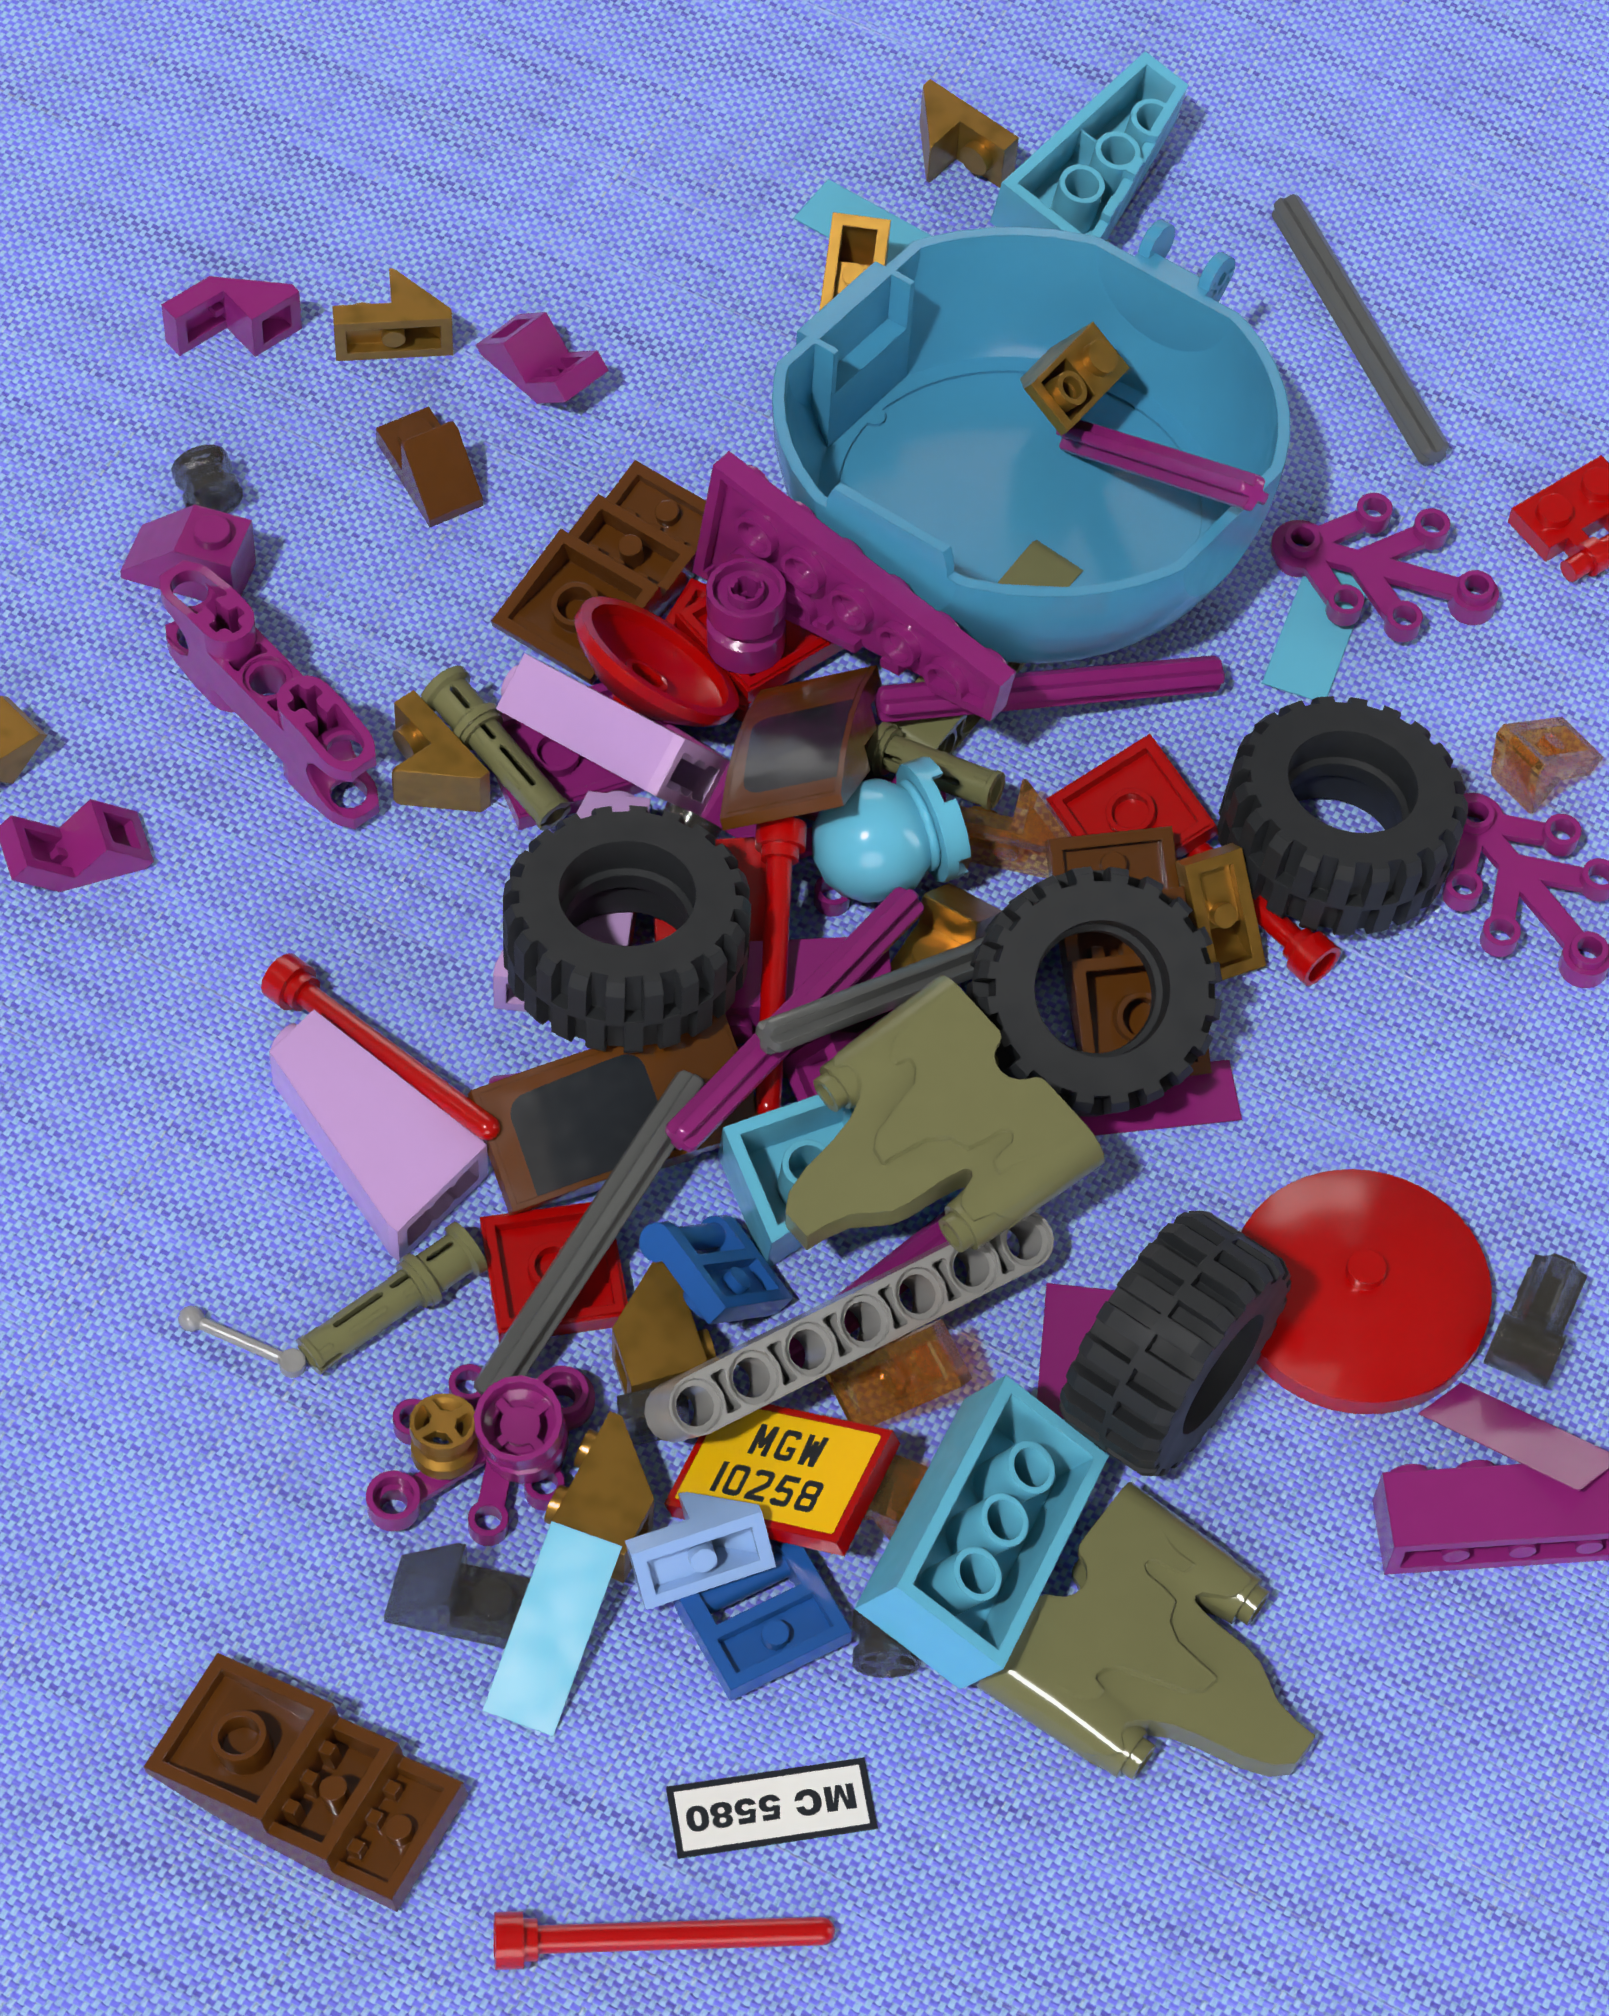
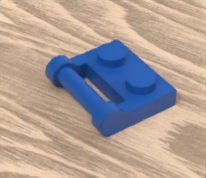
M709 1216L701 1224L679 1227L668 1221L650 1223L640 1233L639 1246L643 1256L649 1261L663 1262L684 1290L683 1297L688 1307L697 1316L705 1319L709 1325L776 1315L793 1299L790 1292L753 1242L731 1216ZM705 1250L707 1253L698 1254L696 1251Z
M781 1542L775 1545V1553L773 1554L776 1567L673 1601L681 1622L692 1633L730 1701L851 1642L852 1630L804 1547ZM785 1578H788L795 1585V1587L719 1624H716L711 1614Z

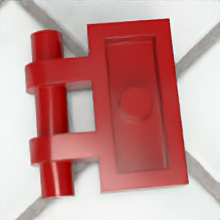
M1602 455L1511 508L1508 523L1545 562L1563 551L1569 556L1560 563V569L1563 576L1570 582H1575L1585 575L1596 576L1609 568V534L1600 539L1596 537L1589 538L1590 535L1603 527L1609 532V462Z

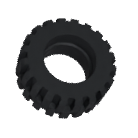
M1334 696L1317 697L1312 699L1311 705L1307 706L1301 700L1280 708L1278 715L1275 712L1271 713L1256 723L1253 732L1246 735L1238 747L1218 812L1220 815L1217 825L1218 842L1221 846L1233 843L1242 848L1252 898L1255 900L1257 897L1262 896L1268 901L1266 905L1268 911L1282 919L1285 915H1289L1300 920L1299 927L1308 928L1315 932L1318 926L1332 928L1333 935L1350 936L1355 933L1356 929L1364 928L1366 934L1388 930L1391 921L1396 925L1404 924L1418 916L1420 909L1430 906L1438 896L1442 883L1446 880L1461 840L1468 814V802L1464 797L1466 788L1462 776L1457 768H1451L1453 759L1440 742L1434 745L1430 741V732L1418 722L1414 721L1410 725L1400 719L1401 712L1385 705L1383 710L1367 706L1368 700L1350 697L1347 703L1335 702ZM1314 798L1343 801L1359 807L1370 814L1385 830L1373 833H1356L1340 830L1316 819L1298 801Z
M629 805V811L612 812V806L594 808L589 817L580 819L578 814H574L559 821L556 832L552 833L546 829L529 843V852L525 850L518 855L510 868V879L504 886L503 958L504 968L508 970V983L514 996L524 1001V1009L537 1022L543 1025L549 1020L551 1022V1032L572 1042L574 1037L584 1039L585 1046L590 1049L606 1052L608 1045L624 1047V1053H642L643 1046L658 1044L659 1049H663L680 1043L681 1035L688 1032L691 1037L696 1036L712 1025V1015L719 1018L727 1012L735 1002V993L743 987L747 974L751 922L750 888L746 875L738 869V860L722 843L715 847L716 837L698 824L690 828L685 825V819L682 816L668 811H664L663 815L660 816L648 813V807ZM612 912H637L659 918L670 924L677 931L653 943L638 946H619L595 940L580 932L577 927L599 915Z
M1091 866L1071 869L1066 873L1057 876L1052 875L1034 884L1012 899L1000 913L995 915L984 930L986 935L981 945L975 948L970 966L974 968L972 982L967 984V996L1001 1033V1043L996 1051L1000 1071L1008 1077L1018 1080L1033 1077L1044 1079L1078 1116L1083 1117L1116 1114L1149 1104L1164 1096V1092L1171 1087L1181 1084L1194 1071L1191 1066L1197 1057L1206 1054L1213 1040V1037L1208 1033L1212 1022L1219 1020L1222 1000L1215 999V984L1222 981L1219 962L1211 963L1206 946L1213 944L1205 926L1197 929L1188 917L1193 910L1181 897L1172 900L1162 892L1164 885L1148 876L1140 880L1129 876V870L1108 867L1105 870H1092ZM1084 932H1098L1118 938L1136 953L1148 974L1151 987L1149 1016L1139 1033L1127 1044L1116 1050L1103 1053H1088L1068 1047L1049 1031L1038 1011L1035 999V979L1039 966L1046 954L1058 942L1071 935Z
M1189 1211L1177 1216L1174 1223H1168L1159 1232L1158 1237L1152 1243H1148L1138 1255V1260L1131 1269H1127L1117 1283V1288L1109 1300L1105 1301L1096 1315L1097 1319L1092 1328L1085 1334L1078 1348L1079 1353L1071 1363L1066 1374L1067 1383L1062 1387L1060 1393L1061 1403L1059 1407L1064 1420L1095 1445L1142 1476H1163L1169 1472L1170 1468H1176L1183 1461L1185 1455L1197 1447L1202 1441L1204 1434L1221 1417L1222 1411L1230 1400H1233L1243 1385L1242 1382L1250 1369H1253L1261 1356V1350L1266 1341L1270 1339L1277 1325V1318L1283 1312L1287 1302L1286 1295L1291 1288V1275L1283 1259L1208 1211Z

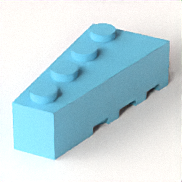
M1144 51L1002 182L990 223L995 227L1057 229L1091 235L1107 241L1175 126L1189 85Z
M815 1095L723 1127L718 1158L754 1244L770 1267L802 1247L785 1225L789 1191L804 1169L830 1144L848 1122L855 1108L846 1109L843 1107L839 1111L834 1112L824 1104L819 1095Z

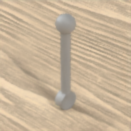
M190 1305L184 1307L179 1313L178 1322L185 1331L202 1330L279 1364L280 1371L286 1377L296 1378L305 1371V1355L299 1349L291 1348L280 1351L205 1318L202 1310L197 1306Z

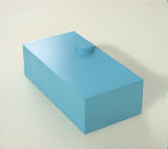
M1007 1375L966 1397L854 1609L959 1689L1003 1670L1109 1455Z

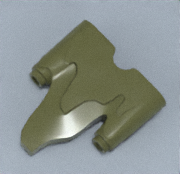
M939 975L843 1047L832 1059L820 1067V1076L814 1079L813 1084L824 1104L834 1112L839 1111L843 1107L855 1109L848 1122L836 1137L804 1169L789 1191L785 1225L800 1244L808 1250L826 1238L850 1228L886 1226L903 1221L938 1199L956 1190L965 1188L945 1206V1216L938 1223L946 1240L958 1252L962 1253L968 1248L977 1250L1101 1167L1105 1162L1104 1153L1088 1126L1044 1079L1033 1077L1018 1080L1008 1077L1000 1071L999 1060L996 1056L997 1048L1001 1043L1000 1031L954 981L945 975Z
M1128 1482L1079 1545V1559L1072 1569V1579L1079 1591L1066 1597L1048 1594L1040 1596L1004 1669L979 1680L977 1688L1088 1762L1106 1770L1116 1778L1123 1773L1131 1780H1134L1144 1768L1156 1748V1745L1146 1739L1147 1735L1176 1740L1198 1748L1235 1767L1267 1777L1292 1774L1309 1751L1315 1735L1296 1721L1278 1702L1263 1666L1255 1655L1243 1643L1206 1614L1216 1615L1231 1624L1238 1619L1248 1626L1265 1604L1270 1591L1260 1585L1262 1582L1261 1577L1232 1557L1229 1552L1133 1482Z

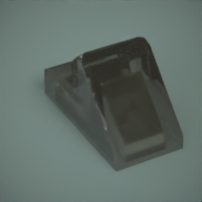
M462 1543L401 1555L384 1614V1622L505 1649L530 1578L467 1564V1546Z

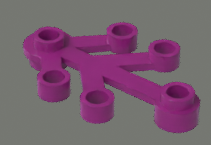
M1367 493L1358 500L1355 511L1319 526L1305 520H1292L1280 525L1273 533L1270 551L1278 568L1292 577L1306 576L1325 603V612L1328 619L1336 625L1350 626L1360 619L1364 605V596L1359 589L1352 585H1341L1331 568L1348 572L1353 576L1383 619L1385 633L1389 638L1397 642H1409L1418 636L1423 614L1416 604L1410 601H1401L1389 584L1448 600L1447 606L1451 615L1457 621L1467 625L1483 624L1489 621L1495 612L1499 590L1489 574L1480 570H1471L1456 577L1398 561V559L1422 549L1434 550L1446 543L1450 530V519L1444 512L1438 509L1428 508L1420 511L1412 527L1359 549L1339 544L1363 532L1377 534L1387 529L1393 506L1391 501L1382 494ZM1375 510L1379 512L1381 516H1370L1365 511ZM1423 526H1433L1439 532L1426 531ZM1296 544H1303L1306 547L1298 546ZM1469 591L1477 592V593H1479V595L1473 594V593H1471V592H1469ZM1347 602L1354 608L1343 609L1336 603ZM1405 618L1412 624L1401 625L1394 619Z
M1464 793V797L1468 802L1467 816L1478 818L1482 822H1473L1468 818L1465 822L1463 834L1455 853L1453 870L1448 874L1442 891V897L1446 905L1453 910L1461 912L1469 911L1476 907L1483 889L1482 879L1476 873L1482 851L1497 869L1490 917L1484 922L1480 935V944L1483 950L1495 957H1505L1515 951L1521 934L1520 925L1515 920L1518 899L1520 897L1563 948L1558 961L1561 976L1569 984L1579 988H1593L1601 984L1609 971V944L1598 933L1591 931L1583 932L1546 886L1579 892L1592 901L1608 900L1609 860L1596 858L1588 861L1584 867L1520 855L1508 841L1543 846L1548 853L1554 856L1563 857L1572 854L1577 848L1582 832L1579 822L1567 814H1555L1549 817L1546 823L1505 815L1500 806L1490 797L1479 793ZM1552 832H1565L1569 835L1570 839H1558ZM1599 875L1605 878L1608 884H1597L1590 879V876ZM1463 885L1468 887L1472 893L1463 895L1456 892L1453 887ZM1496 930L1503 931L1510 939L1498 940L1490 932ZM1579 951L1589 952L1595 955L1596 958L1584 957Z
M464 1364L454 1369L449 1377V1394L464 1398L475 1410L481 1394L478 1392L465 1394L460 1392L457 1387L463 1381H475L482 1368L474 1364ZM555 1366L547 1369L536 1378L551 1388L556 1396L565 1395L574 1401L570 1407L562 1408L568 1435L570 1430L581 1427L589 1420L595 1408V1390L590 1380L583 1373L569 1366ZM406 1399L400 1402L393 1412L394 1433L401 1442L411 1445L410 1429L402 1425L401 1422L412 1413L415 1405L422 1401L420 1399ZM478 1441V1458L473 1467L462 1476L453 1479L437 1480L424 1475L421 1471L410 1476L396 1470L386 1471L377 1475L369 1483L366 1490L367 1513L371 1521L383 1530H404L418 1519L421 1512V1504L486 1464L478 1502L471 1507L468 1513V1530L471 1538L476 1543L483 1546H494L502 1542L509 1531V1515L505 1506L511 1481L505 1480L491 1469ZM563 1462L553 1474L542 1479L553 1482L557 1486L556 1489L559 1485L565 1486L564 1476L561 1472ZM536 1482L524 1483V1495L528 1504L537 1510L546 1511L556 1489L549 1494H539L532 1488ZM390 1500H399L406 1505L405 1510L397 1514L386 1513L382 1510V1507ZM486 1515L495 1516L501 1521L500 1525L492 1530H484L476 1522L479 1518Z

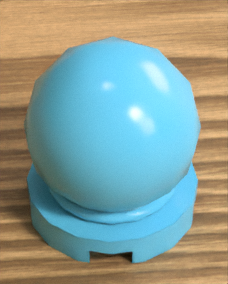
M922 756L900 764L896 772V784L876 778L863 780L844 806L819 811L812 824V856L825 883L841 896L865 903L882 902L896 887H902L906 890L917 888L926 871L936 881L943 883L967 875L968 870L965 865L959 862L971 857L966 825L956 798L947 802L943 801L940 791L933 779L941 777L943 772L930 757Z

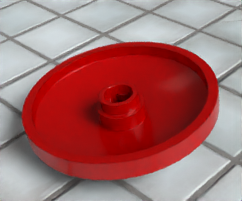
M1342 1169L1320 1172L1298 1179L1277 1190L1253 1212L1245 1223L1241 1233L1282 1258L1291 1275V1288L1286 1295L1287 1302L1284 1310L1278 1316L1277 1325L1270 1339L1266 1341L1261 1350L1262 1354L1256 1364L1271 1379L1297 1397L1312 1404L1345 1413L1384 1414L1397 1412L1422 1404L1445 1391L1457 1381L1475 1358L1486 1332L1492 1306V1285L1488 1265L1478 1241L1461 1217L1436 1195L1421 1186L1403 1178L1371 1170Z

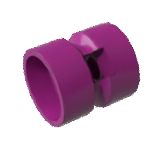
M751 557L735 558L720 564L711 572L706 584L708 653L716 664L730 672L753 674L767 670L782 658L786 648L785 578L770 563Z
M524 1375L504 1377L490 1385L478 1399L474 1413L475 1433L483 1455L493 1471L505 1480L524 1484L539 1482L557 1470L565 1459L569 1439L561 1404L551 1388L539 1379Z

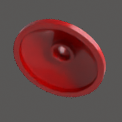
M599 596L585 600L575 615V628L578 642L596 676L612 692V697L615 701L654 720L691 727H710L724 724L730 720L739 706L738 692L726 671L714 662L703 647L671 623L637 605L611 597Z

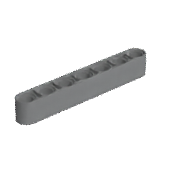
M1034 1212L977 1250L968 1248L961 1253L946 1241L660 1384L651 1391L645 1403L644 1414L647 1425L655 1436L663 1441L673 1443L710 1434L1041 1266L1049 1259L1053 1251L1054 1237L1052 1229L1044 1217ZM1009 1230L1018 1239L1020 1246L1018 1257L1014 1256L1008 1248L1007 1233ZM955 1257L961 1259L966 1267L967 1278L965 1284L961 1283L955 1276L953 1269ZM902 1283L910 1289L913 1295L914 1302L911 1312L905 1309L900 1301L899 1289ZM847 1310L852 1312L858 1319L860 1330L857 1340L852 1338L846 1330L844 1319ZM792 1337L797 1339L804 1348L805 1361L802 1368L797 1366L790 1357L789 1343ZM736 1365L742 1367L749 1377L750 1387L746 1397L739 1393L734 1386L733 1371ZM680 1392L686 1395L693 1405L694 1416L690 1425L684 1423L677 1413L676 1401Z

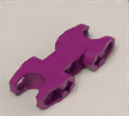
M183 560L159 576L161 600L167 612L175 620L165 625L167 647L173 660L194 686L218 709L231 713L235 712L283 761L284 776L289 784L331 822L356 829L379 813L378 791L374 780L366 771L376 766L374 740L371 733L347 703L320 678L309 675L303 676L255 627L254 611L232 586L209 568L199 563ZM194 581L205 586L208 591L207 597L196 606L187 607L173 594V590L184 582ZM183 635L186 639L189 649H186L179 644V639ZM265 693H275L274 695H263ZM350 740L357 742L363 748L362 753L358 757L353 751ZM343 782H352L365 794L366 799L361 805L354 808H343L332 801L330 797L331 792L337 785Z

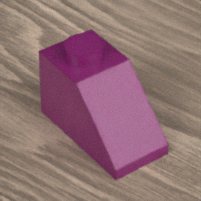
M194 504L145 523L141 526L120 571L121 578L160 589L159 576L181 561L186 560L206 566L242 596L256 565L252 520ZM189 581L179 584L173 590V593L204 601L208 591L202 584Z

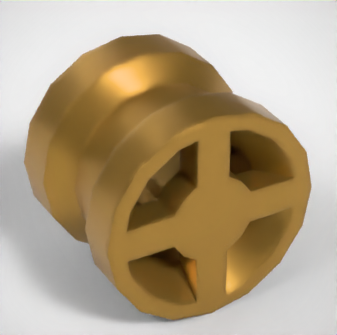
M435 1394L420 1401L415 1405L410 1414L411 1458L416 1468L424 1475L437 1480L453 1479L464 1475L473 1467L477 1460L478 1438L475 1433V1411L472 1405L464 1398L453 1394ZM439 1437L442 1441H449V1443L440 1444L433 1442V1438Z

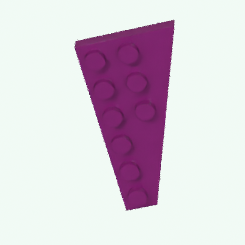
M730 451L713 464L692 573L708 580L711 572L720 564L732 559L751 557L764 560L776 567L785 578L786 620L854 654L864 647L882 656L880 658L882 668L898 676L908 669L922 676L932 693L988 721H991L1006 707L1016 671L1007 665L999 653L990 648L983 647L961 630L951 616L942 611L935 610L913 593L904 580L894 574L887 573L865 556L856 543L848 538L839 536L818 520L808 506L799 501L792 500L770 483L765 474L757 467L747 465Z

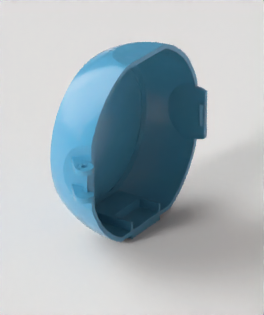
M1163 219L1154 222L1147 230L1135 256L1102 238L1086 234L1032 227H988L959 230L913 241L886 266L875 261L797 330L796 346L777 362L772 390V418L779 467L787 495L792 500L799 501L808 506L818 520L839 536L848 538L856 543L863 554L887 573L900 577L906 582L913 593L935 610L942 611L951 616L961 630L983 647L990 648L999 653L1006 662L1057 663L1108 654L1131 646L1160 632L1185 616L1215 590L1233 570L1259 532L1281 481L1290 441V410L1286 389L1276 363L1254 329L1239 313L1219 303L1235 270V259L1226 253L1218 252L1205 266L1200 277L1166 259L1174 242L1175 227ZM1091 322H1094L1130 368L1094 404L1081 420L1261 475L1265 479L1263 491L1269 494L1268 500L1264 505L1257 503L1253 510L1246 511L1064 452L1059 447L1061 436L1056 434L1055 427L1024 390L1020 378L1051 347ZM1035 540L1040 541L1084 570L1069 587L999 584L998 582L1024 550Z

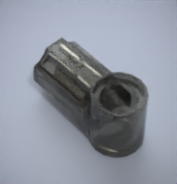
M1556 1253L1546 1256L1535 1254L1531 1266L1528 1267L1518 1289L1517 1298L1511 1311L1506 1309L1485 1356L1484 1364L1542 1389L1546 1388L1568 1336L1564 1334V1330L1587 1279V1275L1577 1268L1575 1261Z

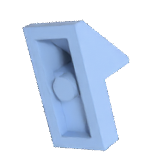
M690 1492L678 1493L685 1521L625 1540L638 1591L646 1610L776 1567L759 1504Z

